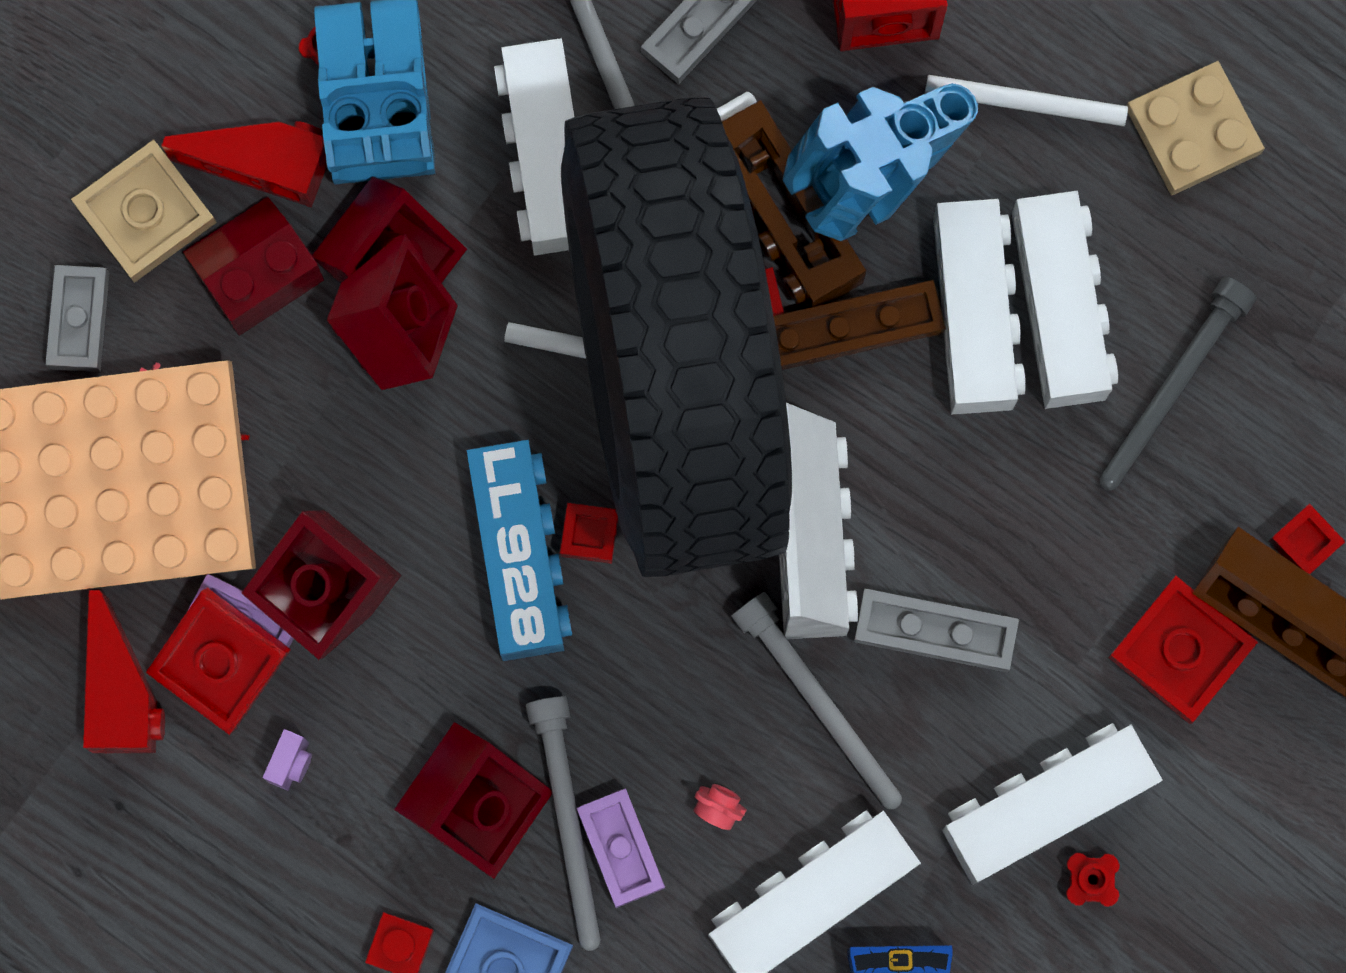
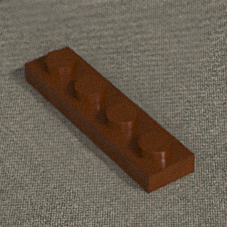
M934 280L774 316L782 370L944 334L946 330Z

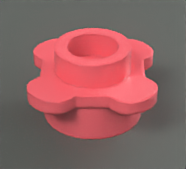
M713 784L711 788L701 786L694 796L698 800L694 808L695 814L721 829L731 830L735 821H741L747 811L746 808L739 804L741 798L736 793L718 784Z

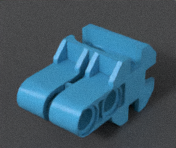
M417 0L371 1L373 38H366L361 2L315 6L314 8L319 60L318 85L324 124H322L327 167L329 172H332L334 185L369 181L372 176L384 180L435 174L434 145L430 126V104ZM368 59H375V76H369ZM396 113H414L416 115L412 122L402 126H394L390 123L391 118ZM361 117L365 120V123L359 130L342 131L339 129V126L346 120Z
M951 83L904 103L899 96L871 87L857 94L856 98L858 101L847 116L838 103L824 108L788 155L783 175V182L791 195L813 186L824 204L823 207L807 213L805 216L814 232L843 241L858 232L856 227L867 214H869L875 225L889 219L927 175L928 170L939 162L954 142L974 121L978 113V103L969 89L962 85Z

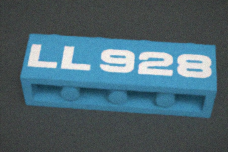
M529 440L467 450L501 658L503 661L564 651L562 637L572 636L567 605L557 606L554 586L564 585L559 554L548 555L545 535L555 534L550 503L540 505L537 485L547 483L542 453L531 455Z

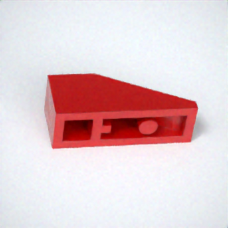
M296 121L294 126L282 122H272L165 136L161 145L172 162L311 208L327 168L323 131L311 124Z
M89 590L83 748L92 753H156V740H163L165 735L164 709L157 708L155 695L109 598L100 590Z

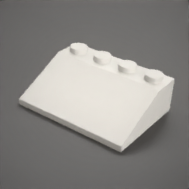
M786 403L791 446L792 498L789 512L788 547L785 553L779 554L784 636L786 639L847 636L849 622H858L856 590L847 591L845 571L854 570L853 539H843L842 519H851L849 488H840L839 468H847L848 466L846 437L836 436V422Z

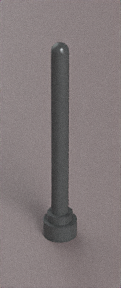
M1226 276L1222 277L1211 293L1213 301L1210 304L1212 312L1101 474L1099 483L1103 489L1112 491L1119 486L1228 323L1236 322L1239 316L1245 317L1257 300L1256 295L1248 287Z

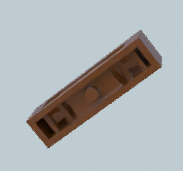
M759 100L722 121L725 133L733 146L743 174L755 223L761 231L758 234L760 247L771 262L778 259L787 276L783 277L782 280L793 301L796 304L804 301L807 308L825 305L862 285L866 269L848 240L839 241L814 232L805 217L807 213L824 206L813 186L791 195L783 182L787 158L792 150L762 101ZM760 143L763 145L765 151L761 149L759 145ZM741 157L747 162L749 172L741 161ZM769 157L774 163V178L813 239V242L803 247L805 252L802 258L797 252L798 240L757 175L768 168L767 160ZM824 246L826 247L827 251H828L829 254L831 255L832 260H830V258L828 257V255H827L826 252L824 251ZM805 263H809L811 268L808 269Z

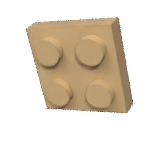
M1219 61L1138 97L1127 104L1128 114L1171 196L1261 155L1265 149Z
M154 139L71 199L134 283L217 223Z

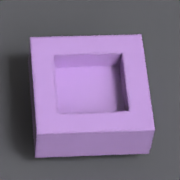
M284 729L263 775V779L287 791L292 781L300 783L306 774L312 758V754L306 751L309 742L304 737Z

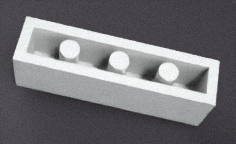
M562 38L501 47L504 64L496 65L494 69L498 95H509L511 113L502 114L506 144H517L519 161L509 162L513 191L514 193L524 191L526 210L517 211L521 241H532L534 256L567 251L569 246L562 197L561 163L565 147L564 124L566 120L574 118Z
M1078 191L1017 199L1011 214L1044 407L1049 409L1105 401L1112 391V384L1118 383V370L1114 354H1106L1103 335L1109 334V318L1105 304H1097L1094 287L1095 285H1100L1101 274L1097 255H1089L1086 236L1092 235L1090 210L1087 205L1080 206Z
M999 199L937 203L933 222L941 309L946 327L944 342L951 415L1013 410L1018 400V395L1025 394V373L1023 364L1014 363L1013 345L1020 344V322L1018 314H1010L1008 295H1014L1016 290L1013 264H1005L1003 245H1010L1011 243L1009 215H1000Z
M1112 723L1086 737L1090 747L1072 756L1068 748L1042 761L1040 765L1044 772L1026 782L1024 776L1020 773L994 788L998 795L994 800L980 807L976 798L948 813L952 822L946 825L942 832L972 886L1163 781L1132 725L1117 731Z
M867 810L841 828L847 837L831 848L828 847L825 841L820 842L798 858L803 868L786 879L782 872L779 871L755 888L760 898L742 909L739 903L735 902L711 919L716 929L710 932L708 937L733 973H768L921 864L884 811L872 818Z

